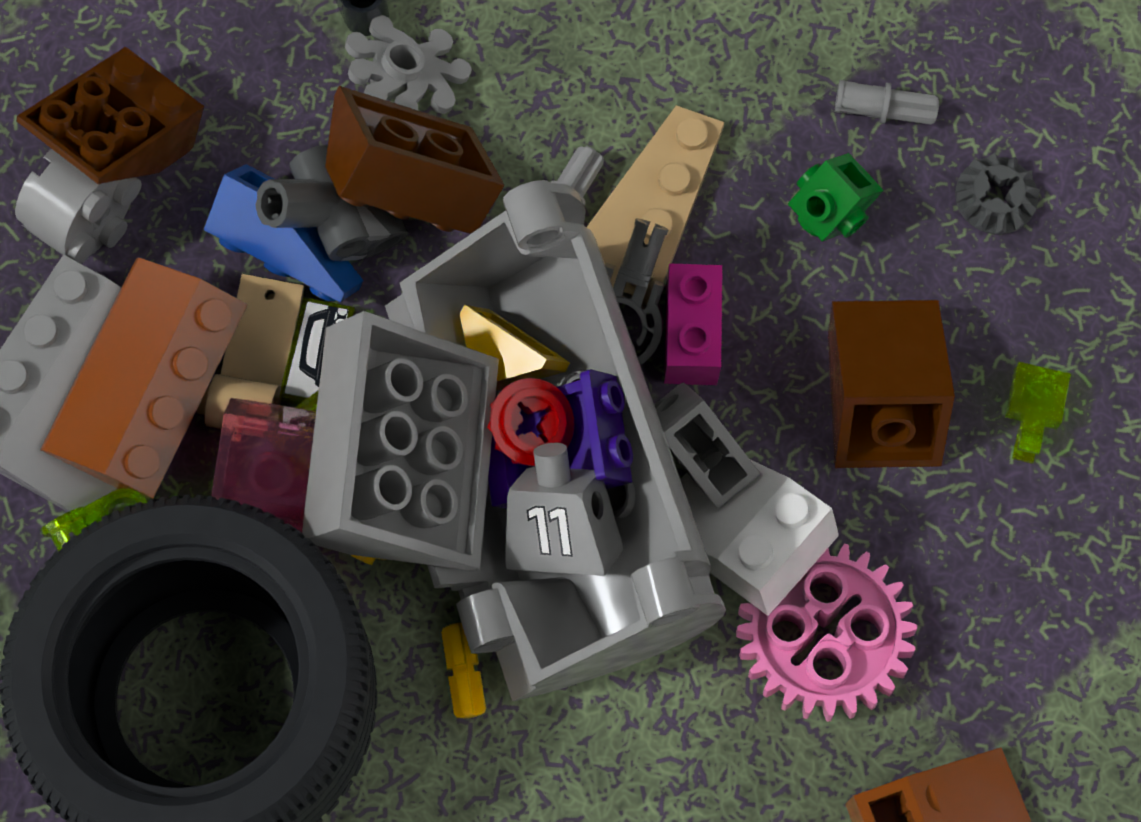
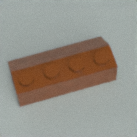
M136 258L40 450L133 497L153 499L248 304L200 278L142 258Z

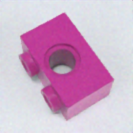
M669 263L666 280L664 384H681L684 382L690 385H717L721 370L722 265Z

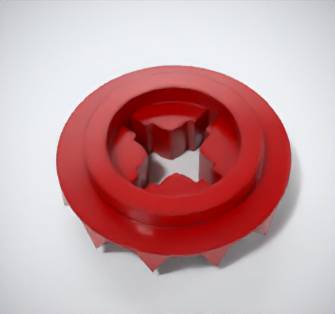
M536 378L520 379L503 387L496 399L490 404L491 414L487 428L492 432L496 442L495 449L512 460V464L535 467L533 451L536 447L543 444L562 443L568 448L574 433V415L566 396L553 384ZM521 409L527 415L543 410L546 411L540 417L541 421L536 425L537 431L540 433L538 437L532 431L516 435L515 431L519 429L518 426L523 422V417L520 414Z

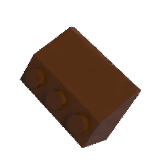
M338 87L334 95L325 167L339 197L354 206L362 207L367 204L384 209L400 219L406 220L412 217L430 222L438 229L446 232H453L455 229L471 234L479 229L505 184L473 128L349 88Z

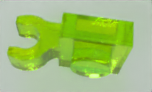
M1017 363L1013 373L1005 413L1006 418L1020 421L1012 459L1033 464L1035 454L1039 455L1041 450L1044 427L1056 430L1059 428L1063 419L1071 374L1028 363Z

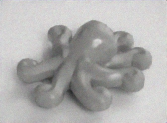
M380 15L372 19L369 27L372 37L376 40H368L360 32H352L348 35L345 49L349 55L357 58L349 66V79L358 85H363L370 79V84L366 86L364 94L383 100L395 99L394 103L418 110L417 103L425 95L427 89L434 93L430 104L434 111L441 114L450 112L456 100L446 80L455 84L465 83L472 71L470 64L464 59L457 58L450 64L437 58V56L448 53L453 44L452 36L443 29L432 30L429 34L428 42L417 44L413 38L393 28L390 18ZM364 58H373V61H369Z

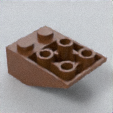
M1002 747L906 776L853 795L845 803L852 822H1031Z

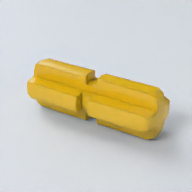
M462 623L451 624L443 628L441 633L447 670H453L454 675L448 677L453 711L456 718H474L484 714L486 711L481 672L474 669V665L479 664L478 654H471Z

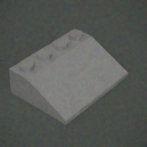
M63 254L0 349V474L91 525L94 521L98 523L119 489L40 449L121 287Z
M366 311L326 327L302 528L304 538H309L317 546L349 555L470 571L480 569L492 432L487 426L491 414L490 404L496 397L499 359Z

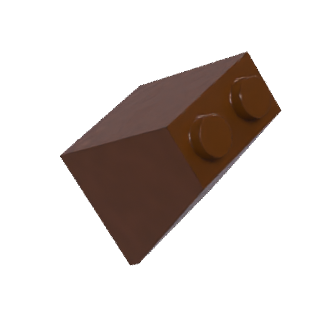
M939 300L832 301L828 330L835 468L941 467L955 394Z

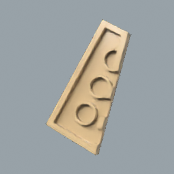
M677 105L586 227L592 231L597 241L604 264L615 265L611 278L612 287H614L635 226V219L651 221L644 239L645 244L649 242L655 223L668 229L643 299L644 305L648 303L655 280L665 282L669 263L672 264L725 123ZM627 282L624 292L633 295L637 285Z

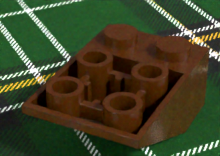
M124 47L17 115L16 122L95 183L101 184L160 173L190 152L195 144L204 105L130 49Z

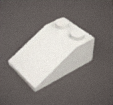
M713 452L703 462L709 469L713 468L720 462L723 454L721 452ZM753 460L751 462L761 474L720 508L714 505L686 473L680 480L711 565L710 573L767 616L780 604L839 536L833 510L830 506L789 477Z

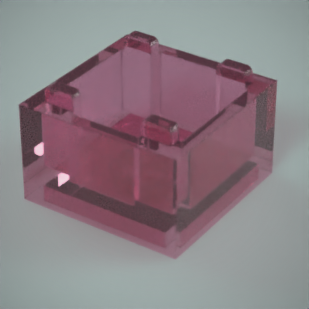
M231 397L223 416L211 496L216 497L217 500L219 498L239 501L241 505L246 503L263 510V513L269 512L284 520L285 524L292 525L302 533L316 411Z

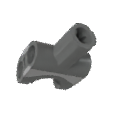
M328 145L315 146L295 156L289 165L294 179H269L263 182L257 191L255 206L262 224L269 225L272 228L316 227L328 257L333 261H349L373 257L398 245L408 236V231L402 219L367 204L362 207L351 205L339 197L325 167Z

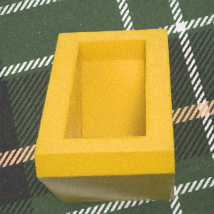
M464 305L460 312L466 347L499 359L496 390L500 391L503 387L520 379H542L566 372L570 364L569 361L492 310Z

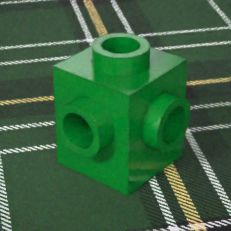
M847 153L828 159L822 165L818 163L808 169L797 181L796 185L800 190L789 201L788 205L798 215V221L802 228L823 242L841 234L848 238L858 231L869 218L865 211L884 190L852 155Z

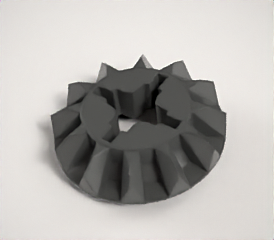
M993 153L987 158L974 159L960 174L956 184L955 198L960 213L973 227L990 234H1008L1019 230L1030 221L1037 208L1040 189L1036 187L1033 180V170H1026L1019 165L1016 157L1006 159L998 157L996 153ZM989 182H993L997 187L1008 186L1013 183L1012 188L1005 197L1006 203L999 197L992 200L988 199L982 203L991 188Z

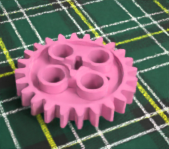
M848 544L842 546L837 557L830 556L828 548L769 616L751 603H742L739 607L738 615L750 621V623L737 626L736 637L751 641V643L746 644L740 649V659L757 660L750 669L748 677L750 680L766 676L768 681L765 685L763 696L769 697L780 690L784 693L781 708L784 711L790 708L796 700L802 702V713L805 719L809 718L814 706L822 707L827 722L832 720L836 706H842L846 715L850 719L854 718L857 712L858 700H861L866 707L873 710L878 703L874 690L876 689L890 697L895 690V685L888 675L903 679L908 671L907 666L897 658H912L916 648L902 640L914 636L917 630V624L901 621L902 618L911 613L913 608L912 602H896L895 600L902 591L903 583L896 582L886 586L883 581L889 567L885 564L873 572L869 570L867 566L870 560V553L867 551L856 562L849 560L850 550ZM820 583L829 584L837 591L839 598L831 603L819 602L811 594L810 588ZM852 597L860 598L861 603L840 619L834 636L831 634L825 635L800 665L795 666L791 663V659L802 652L813 641L818 625L823 628L828 626ZM860 620L869 621L878 629L879 637L871 641L861 640L852 632L851 624ZM789 621L798 626L802 636L796 641H782L774 634L772 627L778 622ZM822 658L832 659L841 667L842 675L833 680L823 679L815 672L813 663Z

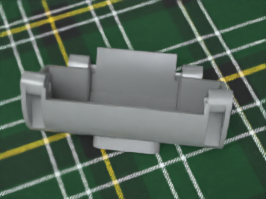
M546 180L528 182L510 190L503 197L506 209L504 212L401 281L402 294L385 305L389 320L466 347L460 319V312L464 305L490 309L570 362L566 372L542 378L541 380L557 387L580 380L581 372L592 369L615 375L617 383L624 394L625 407L622 411L625 435L633 450V462L630 466L633 483L606 489L622 540L623 552L605 576L506 569L507 509L492 507L489 481L487 485L480 569L470 571L427 565L434 588L450 587L451 591L459 592L461 600L456 603V607L471 654L497 653L512 701L560 690L621 670L656 656L710 628L724 616L726 611L722 598L714 594L709 577L711 565L597 241L592 231L584 226L586 210L578 192L568 185L551 183ZM496 390V395L498 396L502 390Z

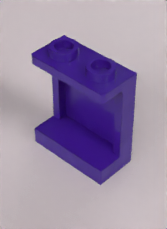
M590 369L580 373V380L557 386L569 401L574 415V433L567 448L570 469L594 470L596 479L604 481L606 489L633 483L630 468L633 462V450L625 435L622 416L625 399L623 391L617 383V377ZM521 409L520 414L523 417V422L518 426L519 429L515 431L516 435L532 431L538 437L540 433L537 431L536 425L541 421L540 417L546 411L543 410L527 415ZM492 435L488 474L492 507L507 509V496L510 487L527 468L533 466L512 464V460L495 449L496 442Z

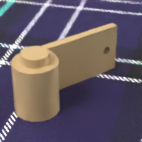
M245 274L241 275L237 299L248 304L225 351L221 374L214 375L197 408L198 414L205 415L206 426L267 438L271 437L269 432L275 428L305 291L304 285Z

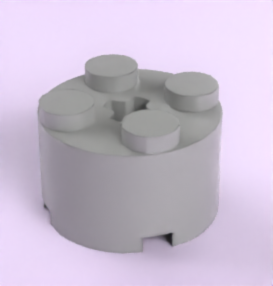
M50 149L43 158L51 163L41 176L32 171L24 182L17 199L15 215L17 220L24 224L22 226L28 232L60 254H64L82 264L89 256L100 249L103 244L108 248H112L125 234L128 224L123 218L131 202L137 197L142 183L141 180L134 177L97 184L53 149Z

